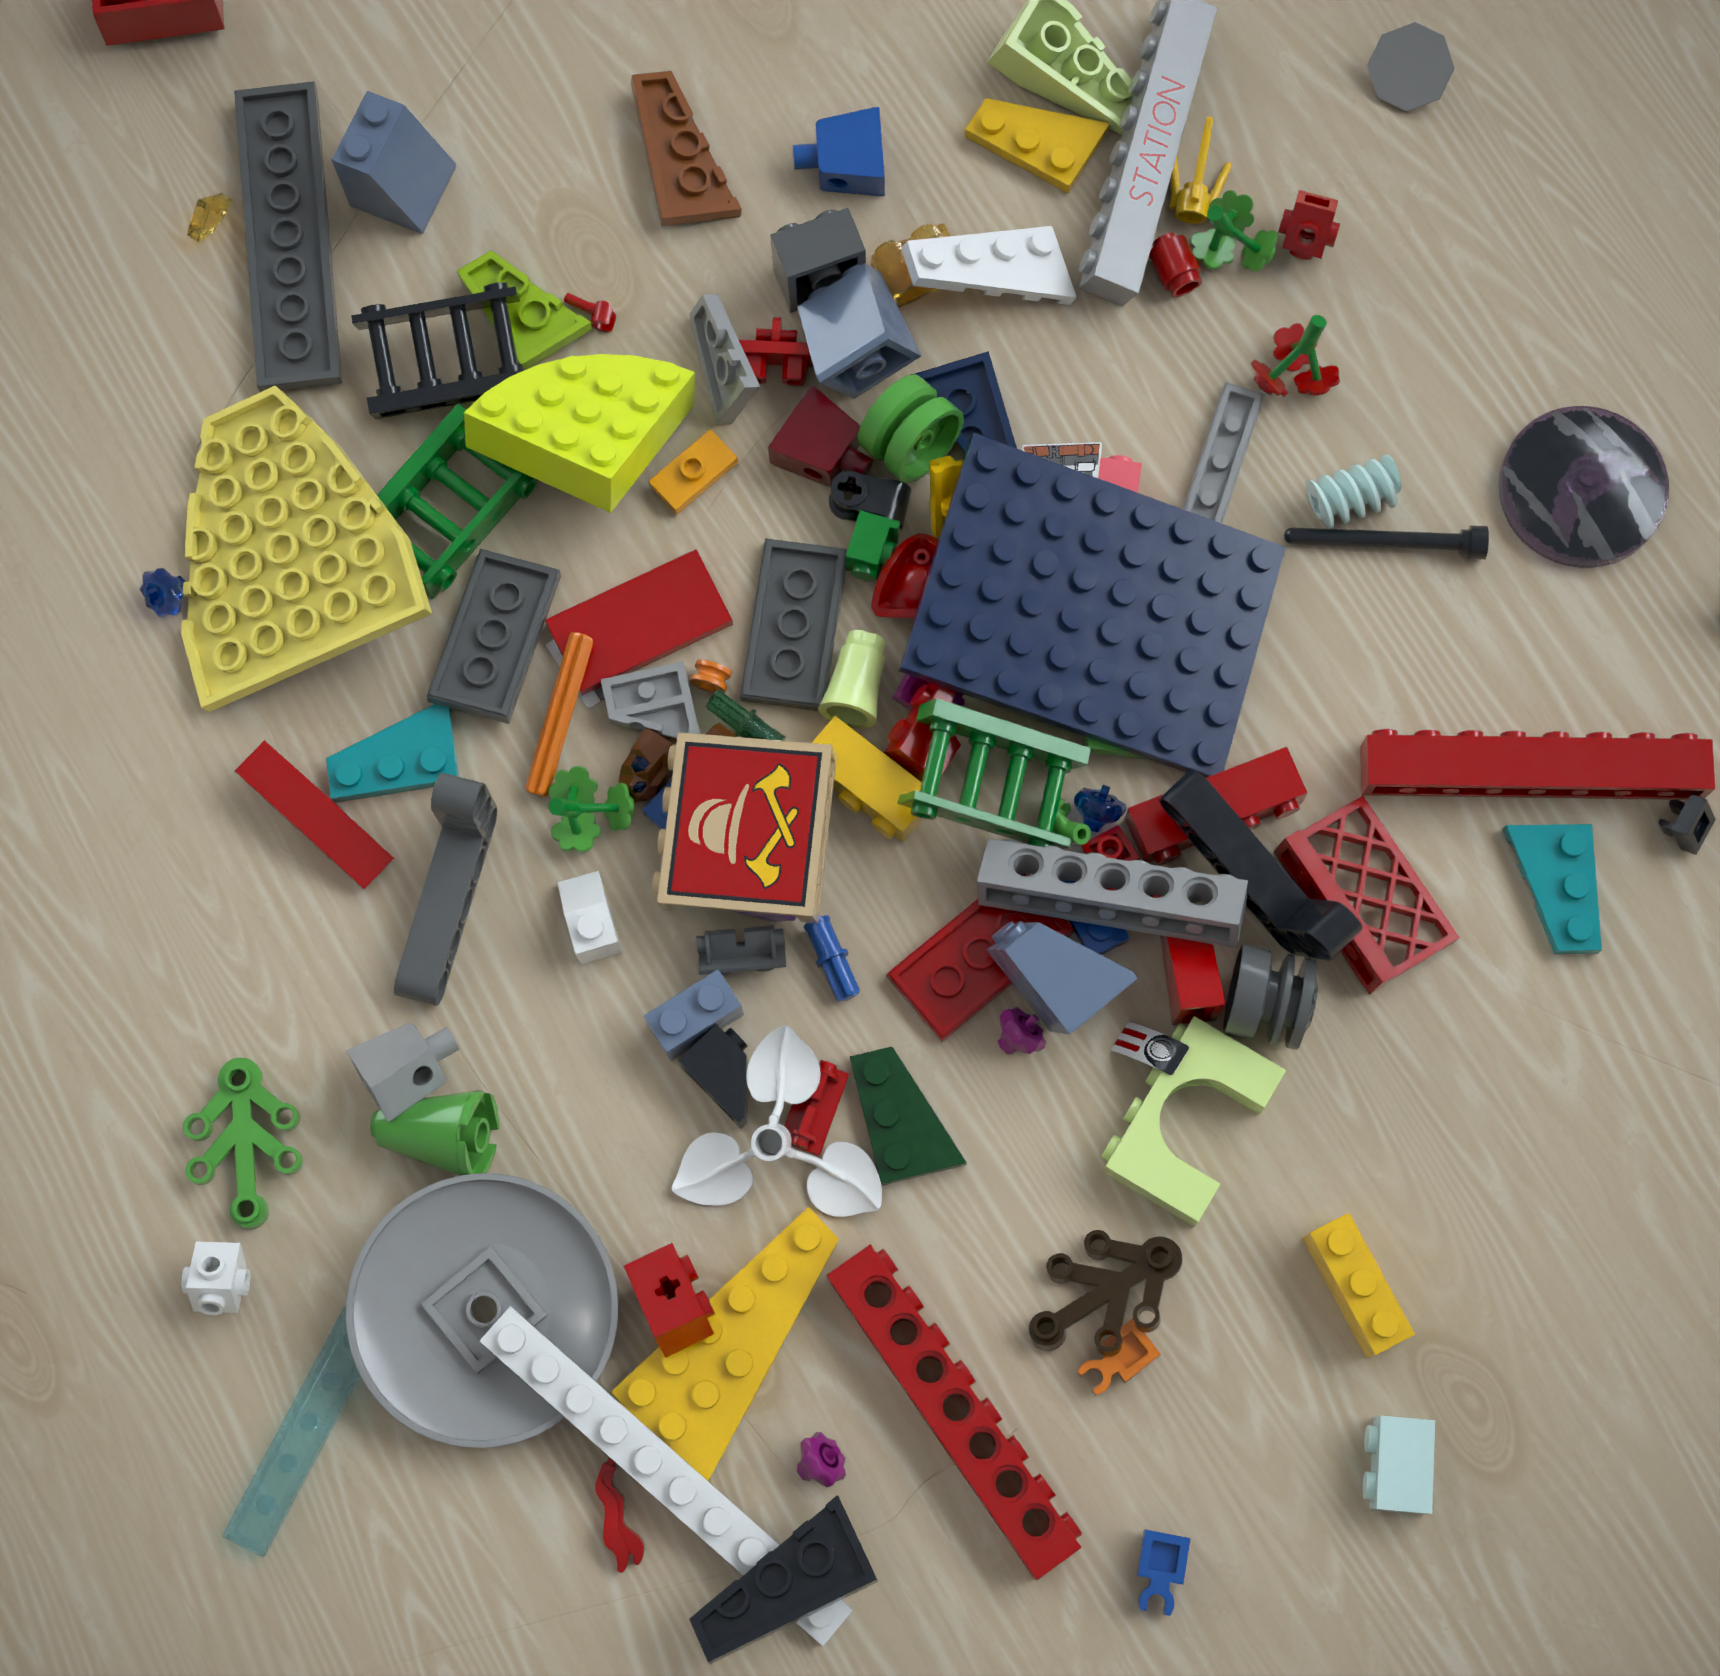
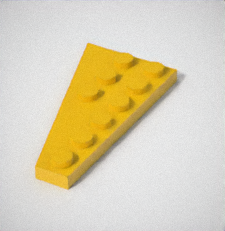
M810 1207L806 1208L709 1299L715 1315L708 1318L714 1335L666 1358L660 1347H658L611 1391L628 1411L708 1482L839 1242V1238Z

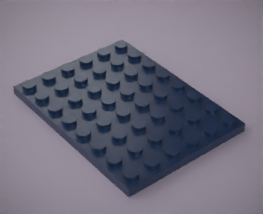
M973 433L967 445L898 671L1072 733L1126 750L1132 754L1186 773L1190 769H1194L1206 778L1225 769L1286 547Z

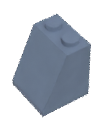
M367 91L332 158V163L351 207L420 234L424 233L456 169V163L405 105Z
M865 263L847 269L842 274L840 280L829 287L815 290L809 295L806 302L797 307L819 383L853 399L922 356L882 273Z
M1012 921L992 936L995 943L987 949L990 956L1050 1032L1071 1034L1138 979L1133 971L1039 922L1023 923L1020 921L1016 924Z

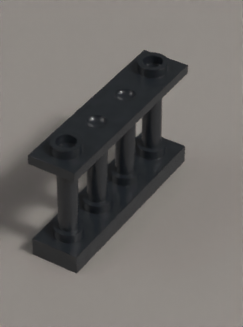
M506 282L493 283L484 286V292L390 309H386L384 304L369 305L361 308V314L351 315L352 323L358 330L369 329L380 389L376 390L377 396L367 397L369 414L374 419H381L453 406L457 403L475 402L485 392L508 377L527 370L523 369L522 364H518L507 306L510 303L520 302V296L516 287L508 288V283ZM491 307L502 367L498 368L499 374L483 377L482 372L477 371L467 311ZM450 314L461 374L458 375L457 382L442 384L441 379H437L426 318ZM410 322L420 382H417L418 389L401 391V387L396 386L385 326Z

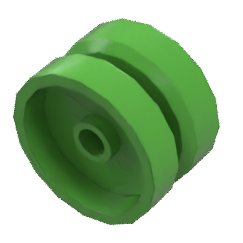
M916 374L904 376L885 390L868 410L859 429V445L873 458L879 461L884 460L886 469L900 481L906 484L915 482L929 473V462L931 460L945 457L952 449L962 430L964 423L963 412L944 397L937 398L936 389L922 377Z

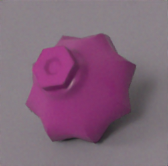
M1019 1007L1003 1010L1000 1015L1002 1034L998 1040L999 1047L1007 1055L1017 1051L1031 1054L1034 1051L1039 1052L1044 1049L1046 1041L1043 1037L1044 1030L1036 1024L1039 1021L1038 1016L1026 1014Z
M816 1432L812 1437L802 1440L800 1443L801 1460L797 1464V1473L802 1480H815L825 1487H830L835 1482L845 1478L844 1463L846 1458L841 1453L835 1440L827 1438L822 1432Z

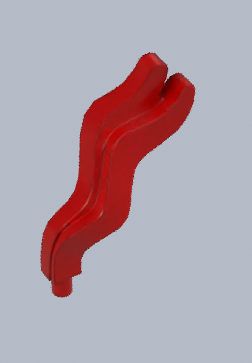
M609 1457L607 1462H603L599 1471L595 1491L605 1509L604 1544L616 1556L617 1571L623 1573L628 1565L629 1555L633 1554L635 1565L640 1564L644 1556L645 1544L643 1539L628 1527L624 1521L625 1498L614 1486L613 1476L617 1467L615 1466L616 1462Z

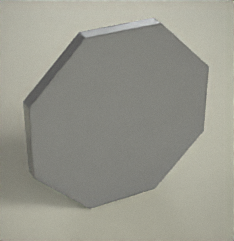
M1416 22L1382 34L1367 64L1377 98L1406 112L1439 100L1455 70L1445 36Z

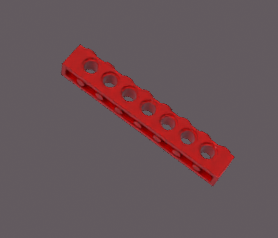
M871 1244L828 1273L826 1275L827 1280L1035 1580L1040 1579L1082 1548L1076 1540L1082 1535V1532L1067 1511L1060 1516L1049 1500L1056 1495L1040 1473L1034 1478L1023 1464L1029 1456L1016 1437L1012 1435L1006 1439L996 1424L1003 1419L991 1401L986 1397L980 1402L970 1387L976 1383V1380L962 1360L954 1364L944 1349L950 1343L938 1325L934 1322L928 1327L918 1313V1311L924 1308L922 1302L909 1285L902 1290L893 1274L898 1271V1268L884 1249L876 1252ZM882 1284L889 1289L891 1299L886 1306L874 1308L866 1302L865 1293L870 1286ZM899 1321H908L916 1328L917 1337L909 1345H899L891 1337V1329ZM925 1358L936 1359L942 1366L943 1375L934 1383H926L917 1375V1365ZM958 1395L967 1401L969 1412L963 1420L952 1421L945 1416L943 1402L948 1397ZM986 1433L992 1437L995 1443V1450L990 1458L978 1459L972 1455L969 1449V1441L973 1435ZM1012 1471L1019 1476L1021 1489L1015 1497L1007 1498L997 1491L996 1478L1001 1472ZM1030 1509H1039L1047 1517V1529L1040 1536H1031L1023 1528V1516Z

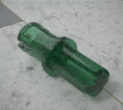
M720 690L714 692L707 701L706 708L736 730L734 734L738 737L784 741L786 738L785 735L758 717L755 709H752L750 712Z

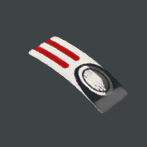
M1128 1022L1111 1050L1173 1075L1189 1050V1046L1150 1028Z

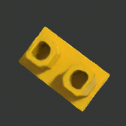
M951 456L933 459L929 462L931 532L935 538L940 536L963 460L955 461Z

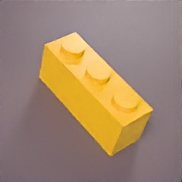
M834 716L812 743L832 745L837 753L833 787L834 790L840 793L837 798L852 812L858 813L861 810L872 818L871 825L887 839L895 836L901 842H904L923 818L912 815L910 813L911 808L897 804L899 795L914 790L920 791L922 782L842 720Z
M1350 1213L1317 1228L1302 1238L1366 1358L1375 1356L1415 1335Z

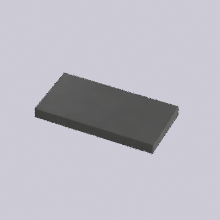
M765 538L741 686V701L819 711L818 707L828 689L846 570L845 555L847 549Z
M480 549L426 696L429 703L507 724L510 723L561 578L559 569Z

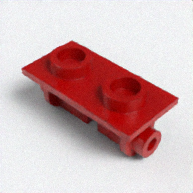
M820 1060L819 1063L821 1076L817 1090L805 1102L791 1105L784 1125L791 1135L792 1147L818 1156L821 1155L850 1073L836 1069L837 1066L835 1064Z

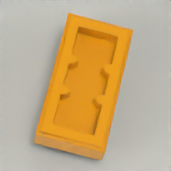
M710 429L648 481L649 486L677 515L739 463L738 457Z

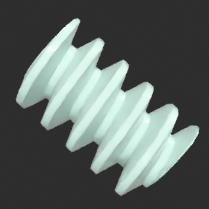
M1385 454L1381 456L1379 462L1375 459H1370L1365 462L1364 467L1356 464L1352 465L1348 472L1337 470L1333 474V478L1329 475H1323L1319 477L1317 483L1313 480H1308L1306 490L1309 502L1316 516L1322 519L1328 529L1334 528V515L1338 514L1344 524L1349 523L1350 509H1353L1359 518H1364L1366 514L1365 504H1369L1374 513L1381 512L1380 499L1383 498L1390 508L1396 507V494L1401 490V479L1396 463L1391 456Z

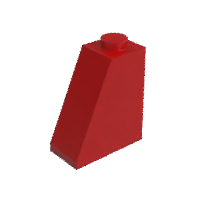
M1160 935L1172 1025H1178L1179 1023L1188 1024L1194 1016L1204 1022L1215 1021L1225 1006V1000L1213 944Z

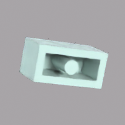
M1377 1416L1373 1417V1425L1366 1426L1365 1452L1372 1454L1371 1472L1365 1471L1363 1476V1498L1370 1500L1369 1510L1432 1514L1436 1420Z

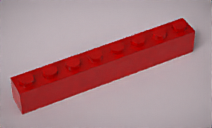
M1379 729L1373 731L1372 735H1366L1360 746L1361 796L1688 800L1690 794L1706 798L1715 790L1713 739H1698V735L1694 733H1679L1671 736V738H1655L1653 733L1640 732L1631 734L1628 738H1612V734L1609 732H1593L1587 734L1586 737H1569L1567 732L1553 731L1543 734V737H1526V733L1523 731H1506L1501 733L1500 736H1483L1482 731L1466 730L1457 733V736H1441L1438 730H1420L1415 732L1414 735H1398V732L1393 729Z

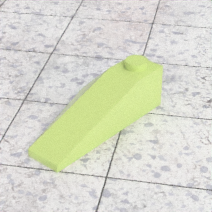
M1027 0L1005 31L987 63L1017 85L1087 119L1110 123L1109 129L1122 135L1123 129L1119 128V124L1128 105H1131L1133 94L1129 92L1132 79L1124 69L1116 68L1103 51L1106 46L1098 36L1093 38L1079 21L1082 18L1081 14L1072 4L1066 0Z

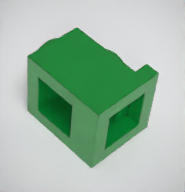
M860 510L845 555L846 570L851 571L854 577L863 581L874 582L878 579L882 566L890 559L891 554L895 550V543L898 544L900 521Z

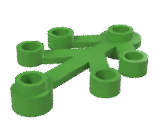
M240 1057L231 1059L222 1066L218 1074L220 1090L200 1113L189 1115L183 1123V1130L187 1137L194 1141H204L212 1134V1124L232 1104L233 1121L202 1157L192 1158L187 1163L185 1172L190 1181L198 1185L208 1184L215 1176V1169L235 1147L238 1196L231 1203L230 1216L234 1223L240 1227L256 1229L267 1220L269 1207L265 1199L257 1195L254 1144L274 1160V1165L280 1172L287 1175L295 1174L302 1168L303 1157L298 1150L293 1147L284 1146L252 1119L251 1100L271 1114L272 1123L282 1131L295 1129L300 1122V1113L293 1105L282 1103L262 1086V1072L256 1063L250 1059ZM237 1072H245L246 1081L241 1086H234L232 1083V1078ZM284 1110H291L293 1113L291 1122L286 1125L280 1124V1113ZM197 1120H203L205 1123L204 1131L198 1135H193L191 1131L192 1124ZM287 1153H293L296 1157L295 1164L290 1168H283L281 1163L283 1156ZM205 1163L207 1165V1173L203 1178L197 1179L194 1176V1169L198 1164ZM246 1202H252L254 1205L253 1214L246 1218L242 1217L240 1214L241 1206Z

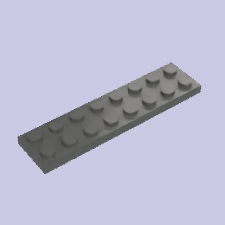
M312 81L235 90L257 387L262 392L273 386H277L280 390H291L341 384L342 371L317 87L315 82Z

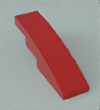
M265 740L234 770L294 828L299 830L362 889L365 890L394 859L365 830Z

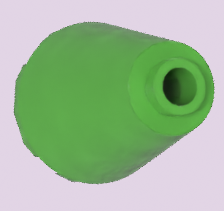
M480 1090L425 1097L389 1122L379 1109L373 1113L370 1122V1132L375 1137L378 1146L458 1176L486 1173L491 1166L497 1145L489 1144L491 1129L499 1130L498 1107L491 1093H485Z

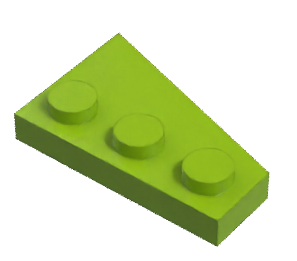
M492 250L457 270L459 279L470 294L484 292L483 287L493 283L506 282L508 283V288L516 287L520 296V302L510 303L507 306L518 364H522L523 369H529L592 330L590 321L580 314L576 315L563 305L561 300L553 294H547L530 281L528 276ZM491 307L482 308L481 311L495 330Z

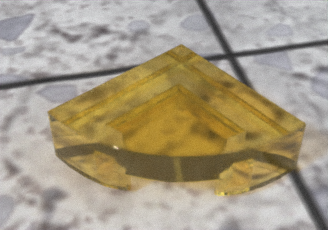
M222 193L197 200L187 235L197 242L210 236L225 218L233 200Z

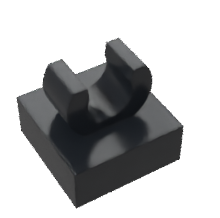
M1690 794L1686 803L1680 800H1670L1668 805L1672 813L1679 815L1676 821L1669 822L1665 819H1660L1658 824L1664 834L1675 837L1681 850L1697 855L1716 818L1707 799Z

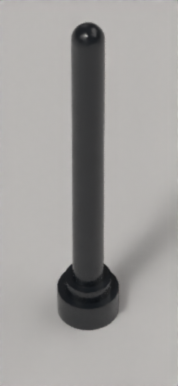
M1470 525L1468 529H1461L1460 533L1288 528L1284 532V540L1288 544L1459 550V554L1467 555L1468 559L1485 560L1488 553L1489 530L1488 526Z

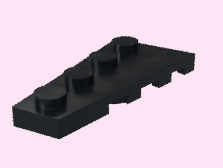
M838 1495L829 1501L825 1508L813 1518L805 1521L793 1531V1534L776 1549L768 1552L756 1562V1565L740 1579L732 1582L689 1618L709 1665L878 1582Z

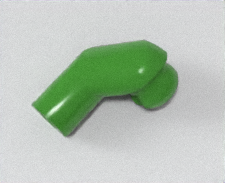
M1060 797L1053 832L1071 838V843L1086 844L1091 837L1089 826L1084 823L1070 821L1066 818L1071 812L1070 803H1064L1065 799Z

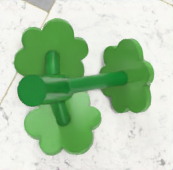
M1227 190L1222 198H1215L1209 205L1207 217L1215 229H1209L1206 234L1202 232L1193 234L1190 243L1194 248L1192 252L1196 260L1203 261V264L1208 269L1217 270L1222 266V263L1230 264L1233 261L1234 255L1232 251L1234 250L1235 242L1232 238H1235L1245 245L1242 251L1244 256L1241 263L1242 267L1257 272L1273 258L1276 250L1274 245L1278 240V233L1274 230L1268 232L1260 230L1256 234L1255 239L1243 233L1245 227L1251 226L1255 220L1254 215L1251 213L1254 206L1253 199L1247 194L1237 196L1235 191Z
M574 766L569 772L564 769L556 772V782H553L549 787V796L552 800L549 802L548 808L551 814L562 816V822L556 823L551 829L552 838L559 842L562 851L569 852L575 849L577 852L584 853L592 849L594 845L593 839L598 838L601 834L600 827L595 824L596 819L593 813L604 812L606 819L610 820V828L613 831H618L619 829L627 830L630 827L631 818L634 814V801L629 795V790L625 783H618L615 787H609L607 792L608 799L605 803H594L595 797L593 794L598 789V783L596 780L589 778V772L585 767Z

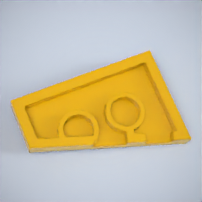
M985 98L966 127L965 137L1069 193L1109 132L1110 123Z

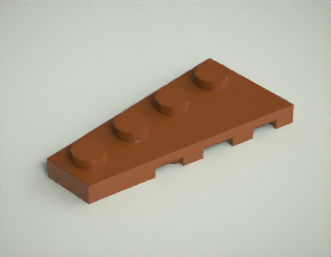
M672 71L632 75L631 87L661 226L740 217L742 208L737 198H733L721 167H717L709 151L710 145L703 132L700 133L692 118L693 112Z

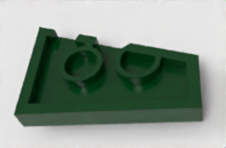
M892 1046L850 1056L882 1186L967 1165L966 1160Z

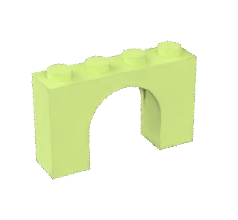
M1195 1016L1188 1027L1179 1023L1171 1037L1189 1046V1050L1175 1073L1169 1075L1153 1067L1145 1083L1152 1086L1144 1101L1136 1097L1123 1118L1124 1121L1130 1124L1121 1139L1113 1135L1101 1155V1158L1108 1161L1102 1171L1103 1173L1193 1227L1200 1221L1220 1183L1183 1162L1169 1150L1160 1130V1113L1164 1102L1169 1096L1182 1088L1207 1086L1224 1093L1260 1114L1286 1072L1284 1068Z

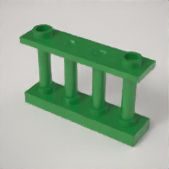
M458 403L377 494L395 520L403 511H411L452 542L436 561L411 542L418 568L424 573L421 578L426 595L431 599L439 591L444 592L452 585L457 576L456 571L515 503L520 498H527L533 492L538 482L537 479L467 448L464 412L466 409ZM457 450H466L505 480V483L491 499L447 467V461ZM438 480L479 511L463 530L420 498V492L430 481Z
M937 698L919 706L916 721L929 725V731L933 733L920 791L914 790L899 795L897 804L911 808L910 813L923 819L934 820L938 816L1033 846H1055L1061 849L1070 847L1071 838L1053 833L1065 774L1070 773L1071 769L1088 765L1091 748ZM955 734L969 738L968 743L972 745L959 804L936 797L949 739L955 736ZM994 746L1007 750V756L1010 757L998 816L976 809L988 751L993 749ZM1032 758L1045 762V768L1049 770L1036 828L1014 821L1027 761H1032Z

